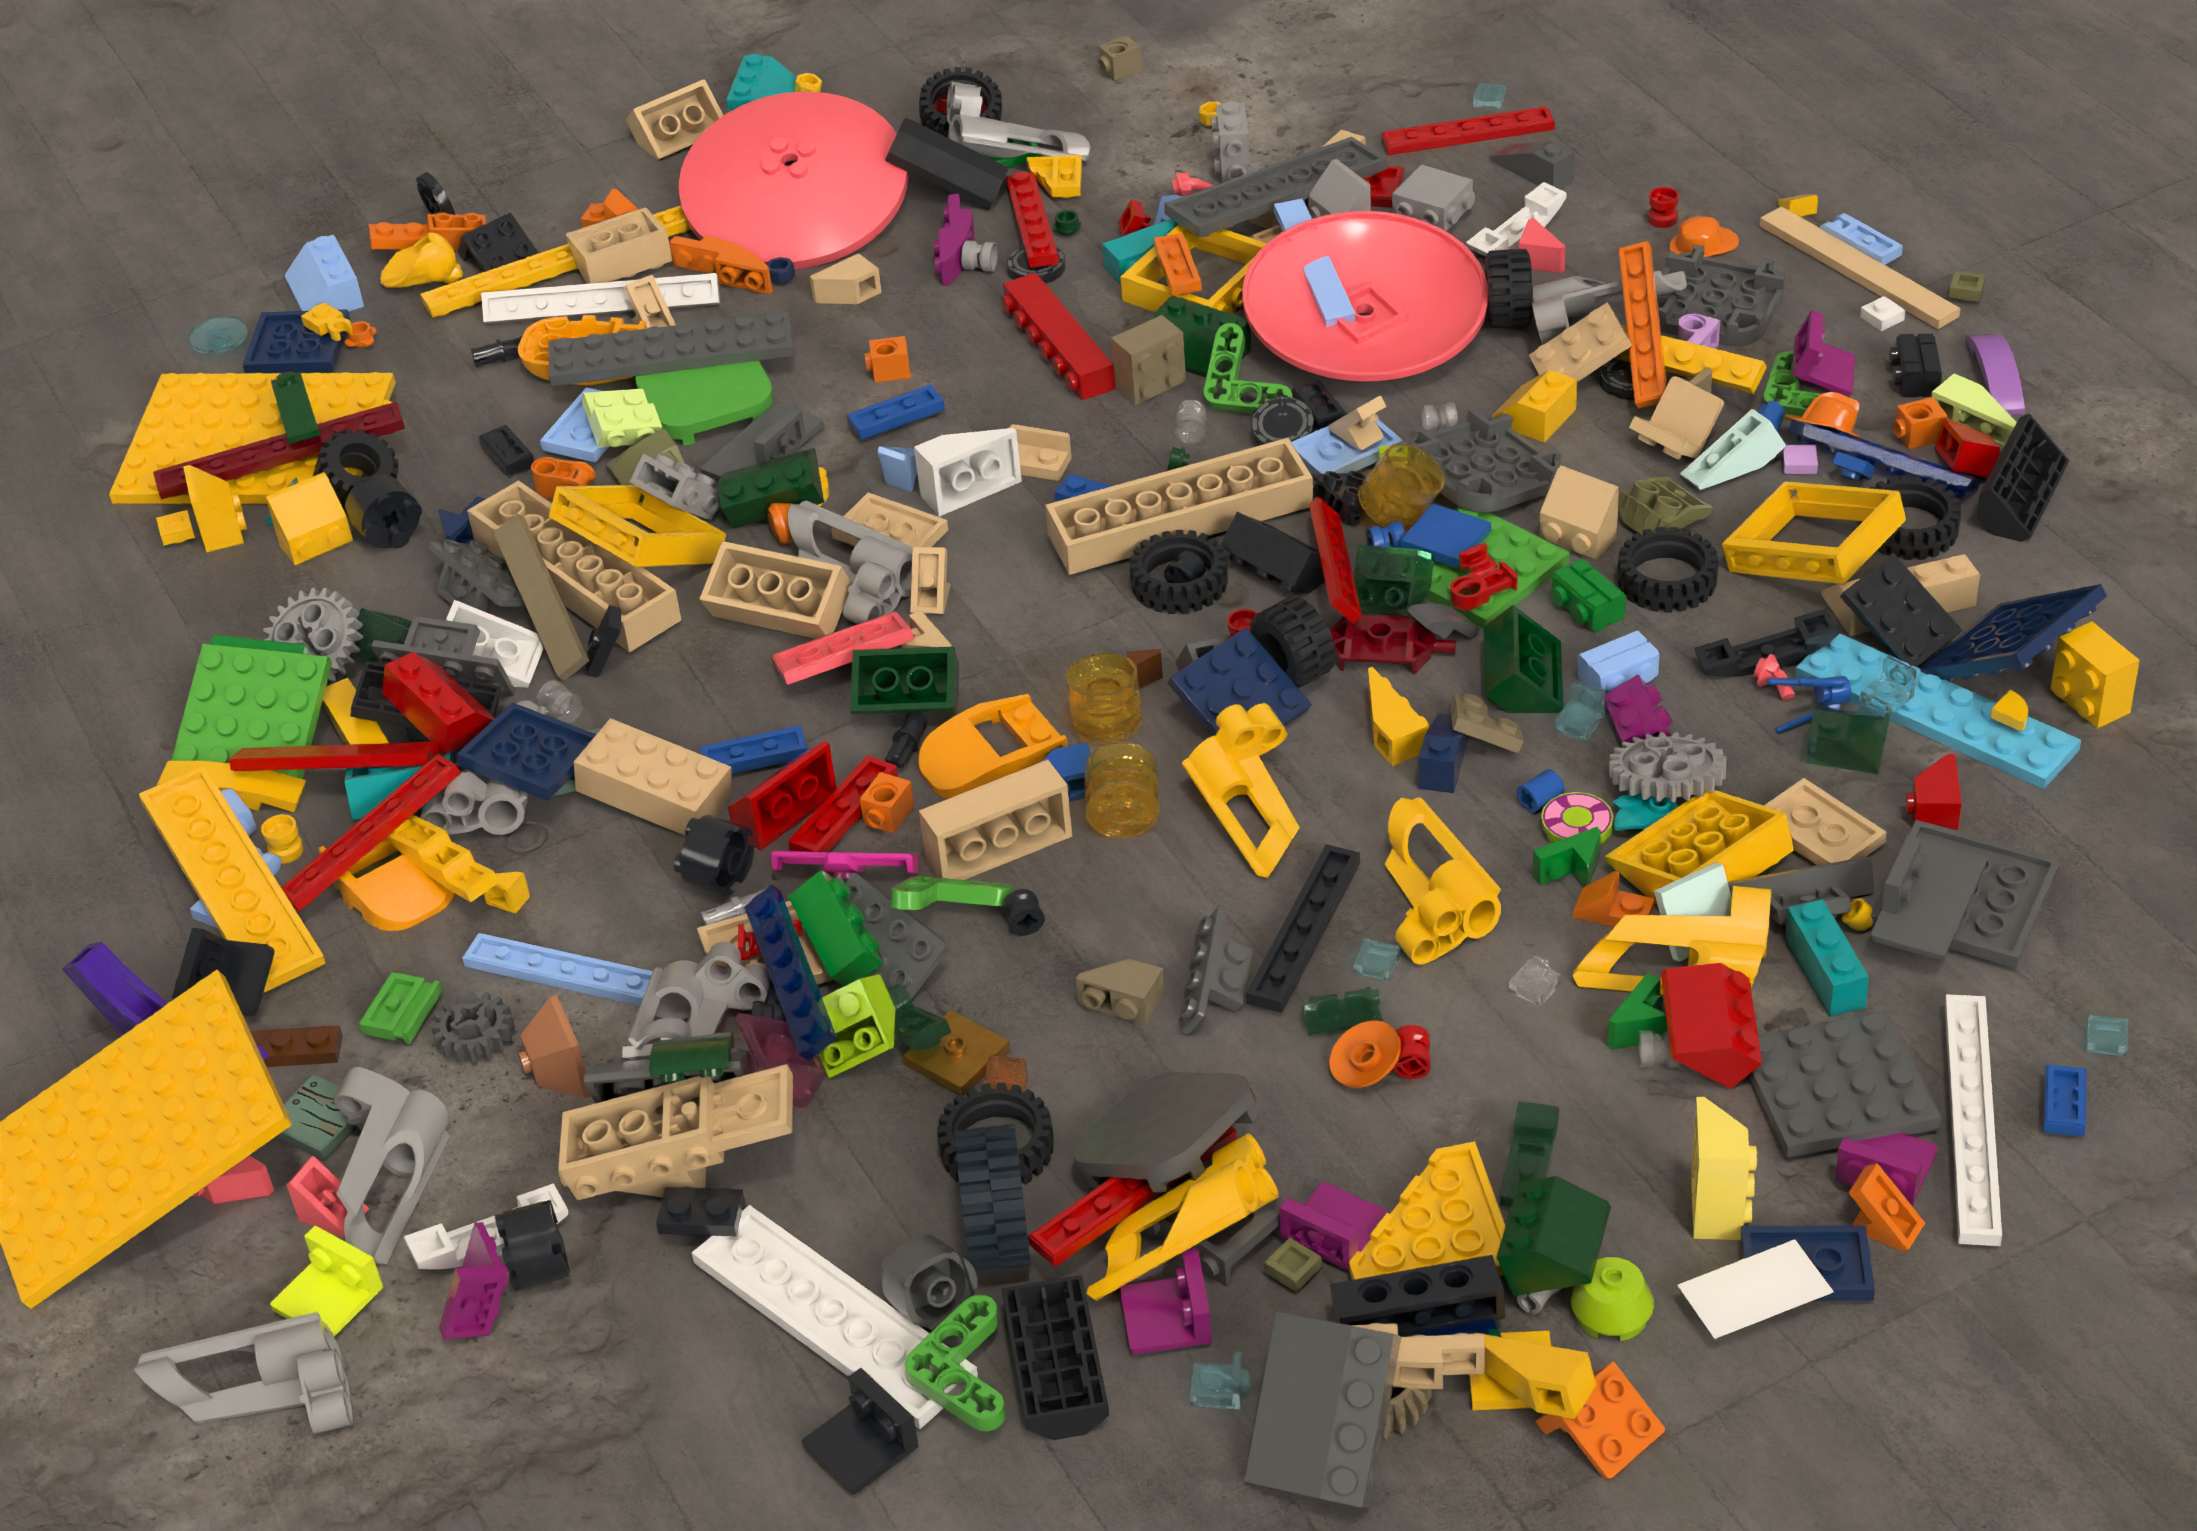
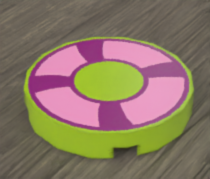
M1581 792L1565 793L1550 799L1543 807L1541 829L1547 834V839L1554 843L1598 826L1601 830V844H1603L1612 834L1614 816L1610 806L1599 797Z

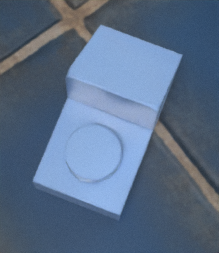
M879 446L878 456L885 482L888 485L909 492L912 491L917 476L914 449Z

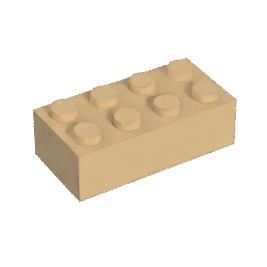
M722 541L699 600L713 617L818 639L834 633L849 594L847 591L848 587L853 583L839 565Z
M611 718L573 762L575 789L577 792L686 836L685 829L690 819L694 817L700 819L705 815L716 817L732 796L731 766Z
M1049 760L919 810L926 863L935 876L939 878L966 880L1072 837L1067 784Z

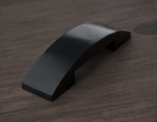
M1825 608L1795 617V628L1733 647L1728 638L1695 647L1694 649L1705 675L1719 677L1746 676L1754 674L1761 658L1767 659L1770 654H1773L1780 667L1789 665L1824 647L1839 635V631L1830 612Z

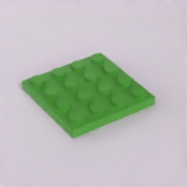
M1458 506L1455 511L1491 522V532L1482 543L1485 542L1487 544V555L1498 564V569L1499 562H1505L1517 573V591H1514L1512 588L1499 591L1490 596V602L1473 610L1458 609L1450 602V584L1454 579L1466 576L1471 572L1468 569L1456 568L1405 550L1400 551L1382 565V576L1433 603L1447 605L1459 610L1474 624L1484 629L1485 625L1512 605L1516 606L1552 577L1555 571L1565 567L1570 561V552L1490 512H1475ZM1462 591L1459 592V594L1472 595L1475 594V592Z
M202 644L171 761L229 763V758L242 748L311 746L332 660L328 656ZM305 769L271 771L303 779Z

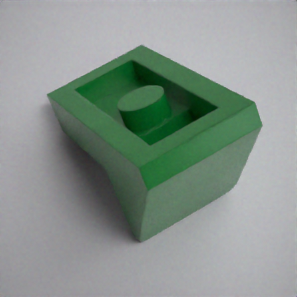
M1598 826L1533 850V878L1537 883L1543 885L1573 874L1582 887L1589 885L1600 858L1601 830Z
M1647 973L1608 1020V1047L1620 1049L1659 1043L1667 1039L1666 1013L1660 1011L1663 997L1660 996V978Z

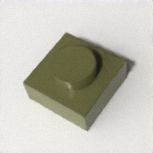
M1955 270L1950 285L1949 298L1980 302L1985 286L1986 274Z
M1288 1238L1264 1262L1265 1273L1297 1292L1322 1267V1257L1292 1238Z

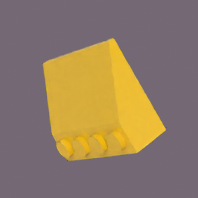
M1715 790L1714 792L1704 791L1703 797L1695 795L1607 854L1605 858L1610 866L1616 871H1620V874L1647 897L1655 898V904L1658 905L1654 893L1655 890L1715 862L1723 865L1727 882L1758 876L1769 867L1779 863L1782 858L1794 851L1785 812Z

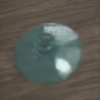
M214 317L197 324L190 331L188 341L191 348L197 352L206 354L223 353L240 345L248 335V328L246 323L237 317Z

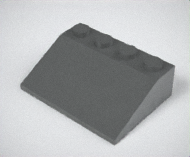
M732 1048L733 1065L723 1068L724 1075L710 1077L713 1083L755 1073L754 1061L750 1051ZM650 1055L645 1057V1060L630 1061L627 1058L621 1057L612 1058L607 1063L596 1064L584 1074V1083L595 1104L678 1081L661 1082L660 1075L650 1076ZM700 1070L684 1072V1080L700 1076Z
M1276 1312L1244 1482L1356 1507L1370 1508L1402 1336Z

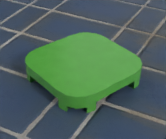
M759 360L635 376L637 389L644 390L648 404L654 403L662 425L661 430L665 429L672 439L683 440V446L695 444L694 434L747 418H750L751 422H753L774 404L771 381Z

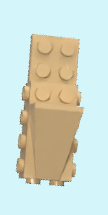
M786 1064L718 1083H713L710 1077L700 1078V1076L563 1112L558 1167L561 1183L563 1186L569 1187L577 1200L612 1191L663 1198L665 1187L705 1188L706 1167L723 1163L725 1150L792 1133L793 1073Z

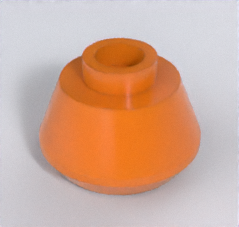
M772 503L767 509V515L773 535L778 543L788 545L793 541L788 524V510L792 503Z

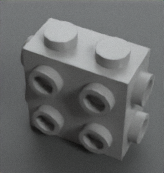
M1245 102L1217 104V116H1211L1215 174H1221L1222 183L1250 173L1249 135Z
M1421 164L1392 193V213L1413 217L1447 231L1473 206L1475 201L1473 179Z
M643 453L630 483L673 507L712 521L720 506L719 491L714 486L716 480L702 473L697 475L694 472V468L680 461H677L674 465V460L658 453L656 458Z

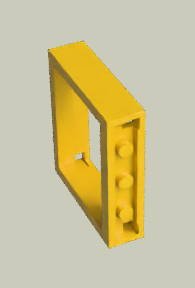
M1178 224L1167 235L1183 233L1190 251L1197 248L1246 265L1209 300L1192 294L1173 296L1232 314L1238 307L1243 305V283L1248 267L1254 257L1267 243L1225 229L1199 238ZM1154 247L1120 276L1122 301L1152 312H1156L1172 296L1168 286L1157 283L1164 276Z
M1785 481L1722 543L1729 572L1845 584L1906 521L1899 491ZM1791 490H1797V494L1793 496ZM1795 515L1862 521L1839 547L1770 541Z
M636 485L556 486L549 513L550 518L635 567L713 564L720 545L726 538L725 532L689 512L669 505ZM641 494L645 495L643 502H639ZM623 518H632L656 533H647Z

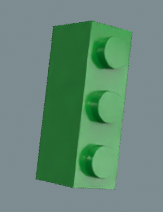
M820 870L792 892L788 898L830 978L846 986L858 979L865 978L884 962L877 951L880 948L877 939L871 932L865 929L862 923L865 921L863 913L854 903H851L848 897L851 892L847 884L839 876L833 878Z

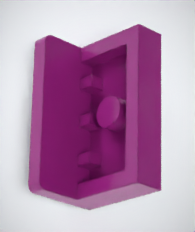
M1639 674L1603 696L1622 742L1632 743L1633 737L1644 740L1646 739V734L1653 735L1658 731L1665 733L1667 737L1672 736L1669 725L1673 721L1667 710L1662 705H1659L1663 701L1659 690L1653 683L1647 685Z

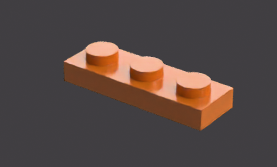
M1183 233L1154 237V248L1171 295H1188L1192 292L1202 291L1201 280Z

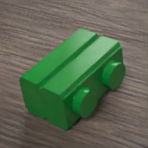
M1584 559L1570 564L1569 568L1565 566L1553 573L1550 591L1552 600L1557 606H1564L1571 612L1578 624H1585L1595 633L1606 628L1608 624L1612 625L1623 620L1625 616L1626 595Z

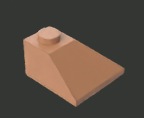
M558 996L549 997L520 1035L524 1051L519 1052L518 1056L525 1074L532 1072L539 1087L584 1099L591 1097L584 1083V1074L586 1072L579 1044Z

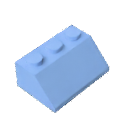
M321 236L305 243L284 275L301 311H310L314 306L324 302L337 310L348 309V312L364 307L357 277L335 236Z

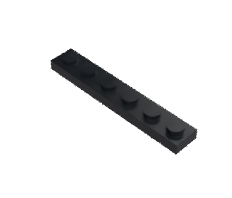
M1325 845L1246 993L1247 1004L1280 1013L1283 1012L1360 864V852Z

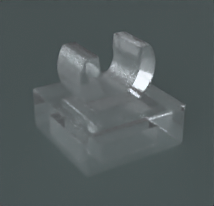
M1534 955L1533 959H1528L1510 979L1508 992L1541 1007L1560 986L1561 974L1549 968L1548 960Z

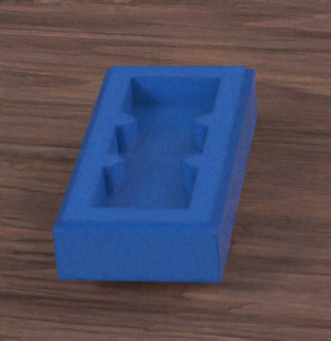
M2046 1064L2044 1072L2043 1132L2084 1137L2086 1130V1068Z

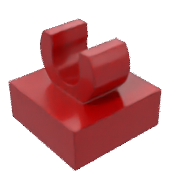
M1131 199L1120 217L1118 224L1121 237L1153 226L1149 224L1151 217L1144 214L1141 202Z

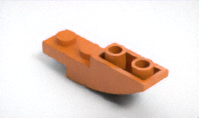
M437 213L427 214V224L416 222L407 224H390L387 222L369 224L370 248L398 249V251L413 246L427 233H437L446 238L455 251L459 249L461 235L487 224L486 217L476 213H467L465 215Z
M705 235L701 241L674 236L669 242L675 267L707 274L717 273L719 284L769 295L772 293L769 267L754 253L737 244L709 235Z

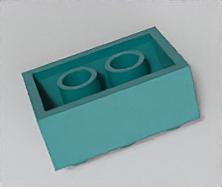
M759 54L744 56L726 99L728 113L757 99L795 92L797 77L771 56H761Z
M439 750L441 756L455 764L454 751L444 755ZM423 766L347 768L344 782L352 820L362 819Z

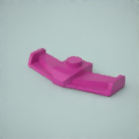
M773 851L771 853L772 870L774 871L783 870L784 863L823 865L824 872H834V878L839 876L841 879H849L855 872H866V865L907 866V873H918L919 856L916 853Z

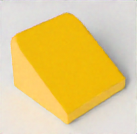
M1803 194L1779 199L1778 205L1800 217L1817 213L1818 196L1815 194Z
M523 872L497 873L495 875L499 883L484 893L486 904L516 914L530 897L525 874Z

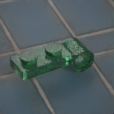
M900 984L887 989L895 1007L894 1039L918 1050H927L937 1046L941 1042L940 1039L951 1033L945 1018L914 1006L910 996Z
M1525 1101L1518 1102L1514 1137L1500 1194V1206H1512L1518 1183L1534 1177L1541 1179L1548 1177L1558 1128L1559 1106Z

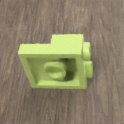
M643 389L586 392L583 394L582 403L598 447L634 445L660 431L662 428L654 403L648 404Z

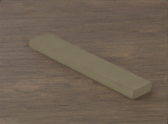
M516 513L495 530L493 534L557 677L565 681L589 662V659L524 517Z

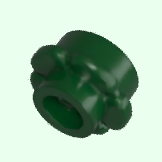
M1063 210L1055 215L1053 228L1063 236H1071L1081 228L1082 223L1079 222L1080 219L1077 212Z
M1172 447L1167 471L1189 464L1190 454L1185 453V447H1182V449Z

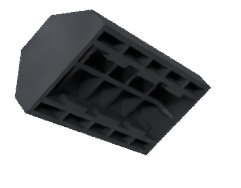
M906 117L885 161L953 194H959L961 198L988 211L1009 169Z
M2030 413L2018 419L1980 492L1977 517L1993 535L2019 542L2032 537L2070 461Z
M366 661L351 705L350 716L417 729L382 694L385 664ZM453 677L496 718L501 686Z
M1082 1275L1001 1288L1026 1430L1051 1440L1088 1434L1109 1416V1407Z

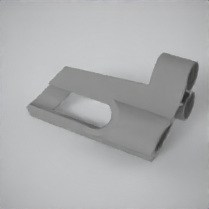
M951 81L947 97V121L950 126L949 139L986 157L1009 158L1030 152L1049 156L1082 155V161L1089 160L1091 146L1084 136L1078 133L1042 130L980 117L983 99L980 96L981 87ZM1007 138L1061 146L1063 151L1008 143Z
M1654 271L1657 296L1680 291L1687 286L1683 271L1662 275L1661 271ZM1571 276L1533 286L1534 302H1532L1541 344H1546L1570 327L1568 318L1588 314L1597 309L1596 300L1623 294L1622 286H1619L1622 285V280L1605 283L1591 278Z
M809 501L790 505L788 524L792 538L799 548L798 557L839 565L853 583L849 585L847 590L849 595L844 605V617L842 618L858 625L893 612L901 596L909 597L911 595L912 546ZM815 520L854 536L859 540L852 551L850 566L819 551L813 537L812 528Z
M529 700L516 703L546 715L547 708L544 706H538ZM469 771L467 773L461 772L460 775L423 805L420 818L446 830L448 835L466 833L481 827L491 834L505 835L519 828L523 822L529 793L481 774H472Z
M729 942L716 943L699 964L680 960L669 964L664 969L657 967L652 972L628 1041L636 1049L642 1050L645 1044L656 1038L676 1039L715 1034L728 1008L752 1010L754 1001H765L770 985L768 971L757 964H749L744 967L740 965L741 953L734 944ZM715 961H725L730 965V968H720L715 964ZM753 983L760 989L756 991L749 990L744 984Z
M353 1067L349 1069L333 1099L336 1106L348 1117L347 1121L351 1125H356L362 1132L336 1194L348 1211L344 1221L346 1242L374 1257L376 1264L386 1265L450 1137L445 1130L449 1123V1115L445 1105L430 1092L424 1090L409 1092L394 1080L365 1068ZM383 1164L390 1172L401 1177L410 1178L384 1232L378 1233L367 1223L363 1211V1201Z
M318 1312L143 1353L134 1368L136 1374L152 1390L172 1404L179 1406L198 1424L306 1405L312 1428L310 1435L353 1425L350 1384L344 1370L346 1367L345 1359L335 1336L328 1325L321 1319ZM227 1351H247L255 1353L262 1380L208 1393L189 1381L177 1369L175 1364Z

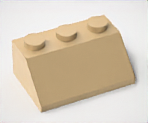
M703 79L634 108L625 121L637 144L658 161L693 146L699 136L724 115L707 82Z
M646 207L565 234L581 276L588 284L631 278L639 272L647 269H657L665 263L673 261L667 230Z

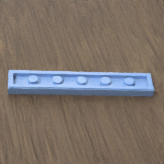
M1303 199L1274 204V213L1283 232L1297 224L1312 219ZM1322 257L1304 266L1303 270L1325 326L1337 325V319L1344 318L1347 322L1355 321L1354 309L1330 257Z
M478 933L462 957L464 967L638 1006L641 1005L653 972Z

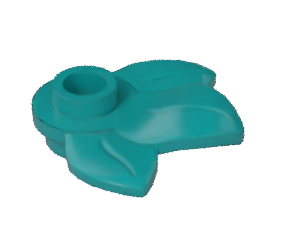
M1629 794L1623 795L1613 801V805L1619 809L1615 816L1614 829L1643 828L1644 830L1678 807L1677 802H1672L1669 797H1664L1660 802H1657L1656 797L1653 796L1642 800V795L1640 794L1629 796Z

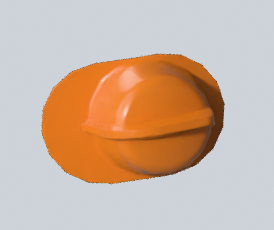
M1694 216L1681 223L1678 235L1670 241L1669 249L1678 255L1680 253L1692 252L1693 245L1705 246L1704 256L1709 257L1733 251L1739 245V238L1733 231L1720 227L1719 222L1713 217Z
M1827 392L1815 397L1803 416L1784 415V417L1802 422L1834 427L1848 434L1860 437V435L1853 432L1859 403L1857 400L1840 393Z

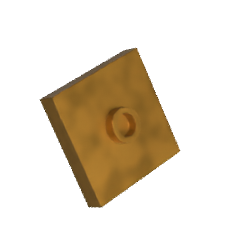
M950 1010L903 1055L904 1065L964 1096L967 1093V1089L972 1088L1010 1051L1009 1040Z

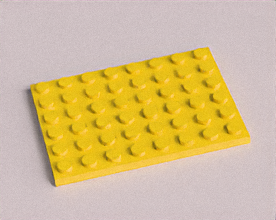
M281 373L161 374L109 493L112 504H191L189 492L161 500L153 471L285 434L286 431L270 381L276 379V376ZM301 373L317 424L382 406L385 399L390 400L396 383L393 373ZM319 454L300 461L279 465L269 470L248 474L238 479L227 480V482H229L232 494H239L241 504H267L266 496L285 489L295 478L298 479V482H302L313 477ZM352 467L344 468L350 474L362 477L363 471Z
M215 970L176 999L167 1003L159 1011L136 1025L122 1037L106 1046L102 1051L72 1070L65 1077L42 1091L38 1096L0 1122V1243L20 1299L30 1309L37 1306L293 1125L226 977L218 970Z

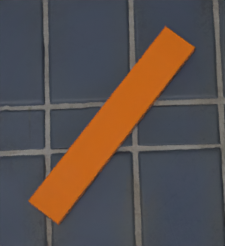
M1649 241L1618 248L1627 335L1632 343V346L1629 347L1634 399L1638 409L1657 405L1667 387L1653 259Z

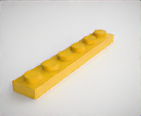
M1622 325L1623 329L1627 334V326ZM1661 335L1665 372L1690 377L1710 367L1712 370V384L1754 394L1767 368L1762 360ZM1629 348L1614 358L1630 362Z

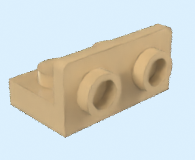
M1012 424L1009 428H1014L1017 432L1021 475L1059 481L1072 459L1070 435L1064 432Z

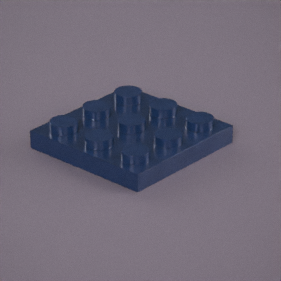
M339 309L343 313V317L350 320L348 309ZM308 311L261 312L243 362L245 374L290 371L294 373H325L333 371L346 331L339 332L341 340L335 341L331 339L329 332L320 336L303 326L301 315Z
M1247 627L1172 675L1167 682L1211 736L1216 735L1219 730L1216 725L1217 716L1231 705H1241L1247 712L1255 705L1266 703L1271 707L1284 727L1307 712L1312 705Z
M512 702L457 753V765L548 801L574 775L573 762L597 734Z

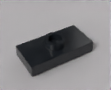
M1320 380L1291 389L1293 398L1305 402L1312 410L1317 430L1325 428L1347 415Z
M507 425L479 436L480 445L507 475L530 466L535 461L530 450Z
M609 605L599 628H593L588 641L589 649L587 651L589 659L586 667L587 675L597 678L598 675L600 676L621 632V610L619 607Z

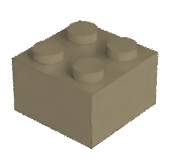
M1163 315L1111 337L1115 389L1134 405L1186 382L1183 331Z

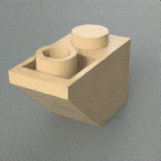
M859 253L810 276L812 296L815 303L859 304L882 293L878 267Z

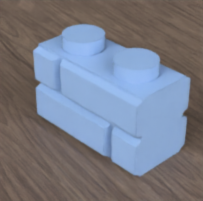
M1638 630L1578 655V680L1587 689L1589 688L1598 701L1604 699L1603 696L1638 674L1645 683H1648L1654 677H1657L1659 673V652L1650 642L1647 643V639Z

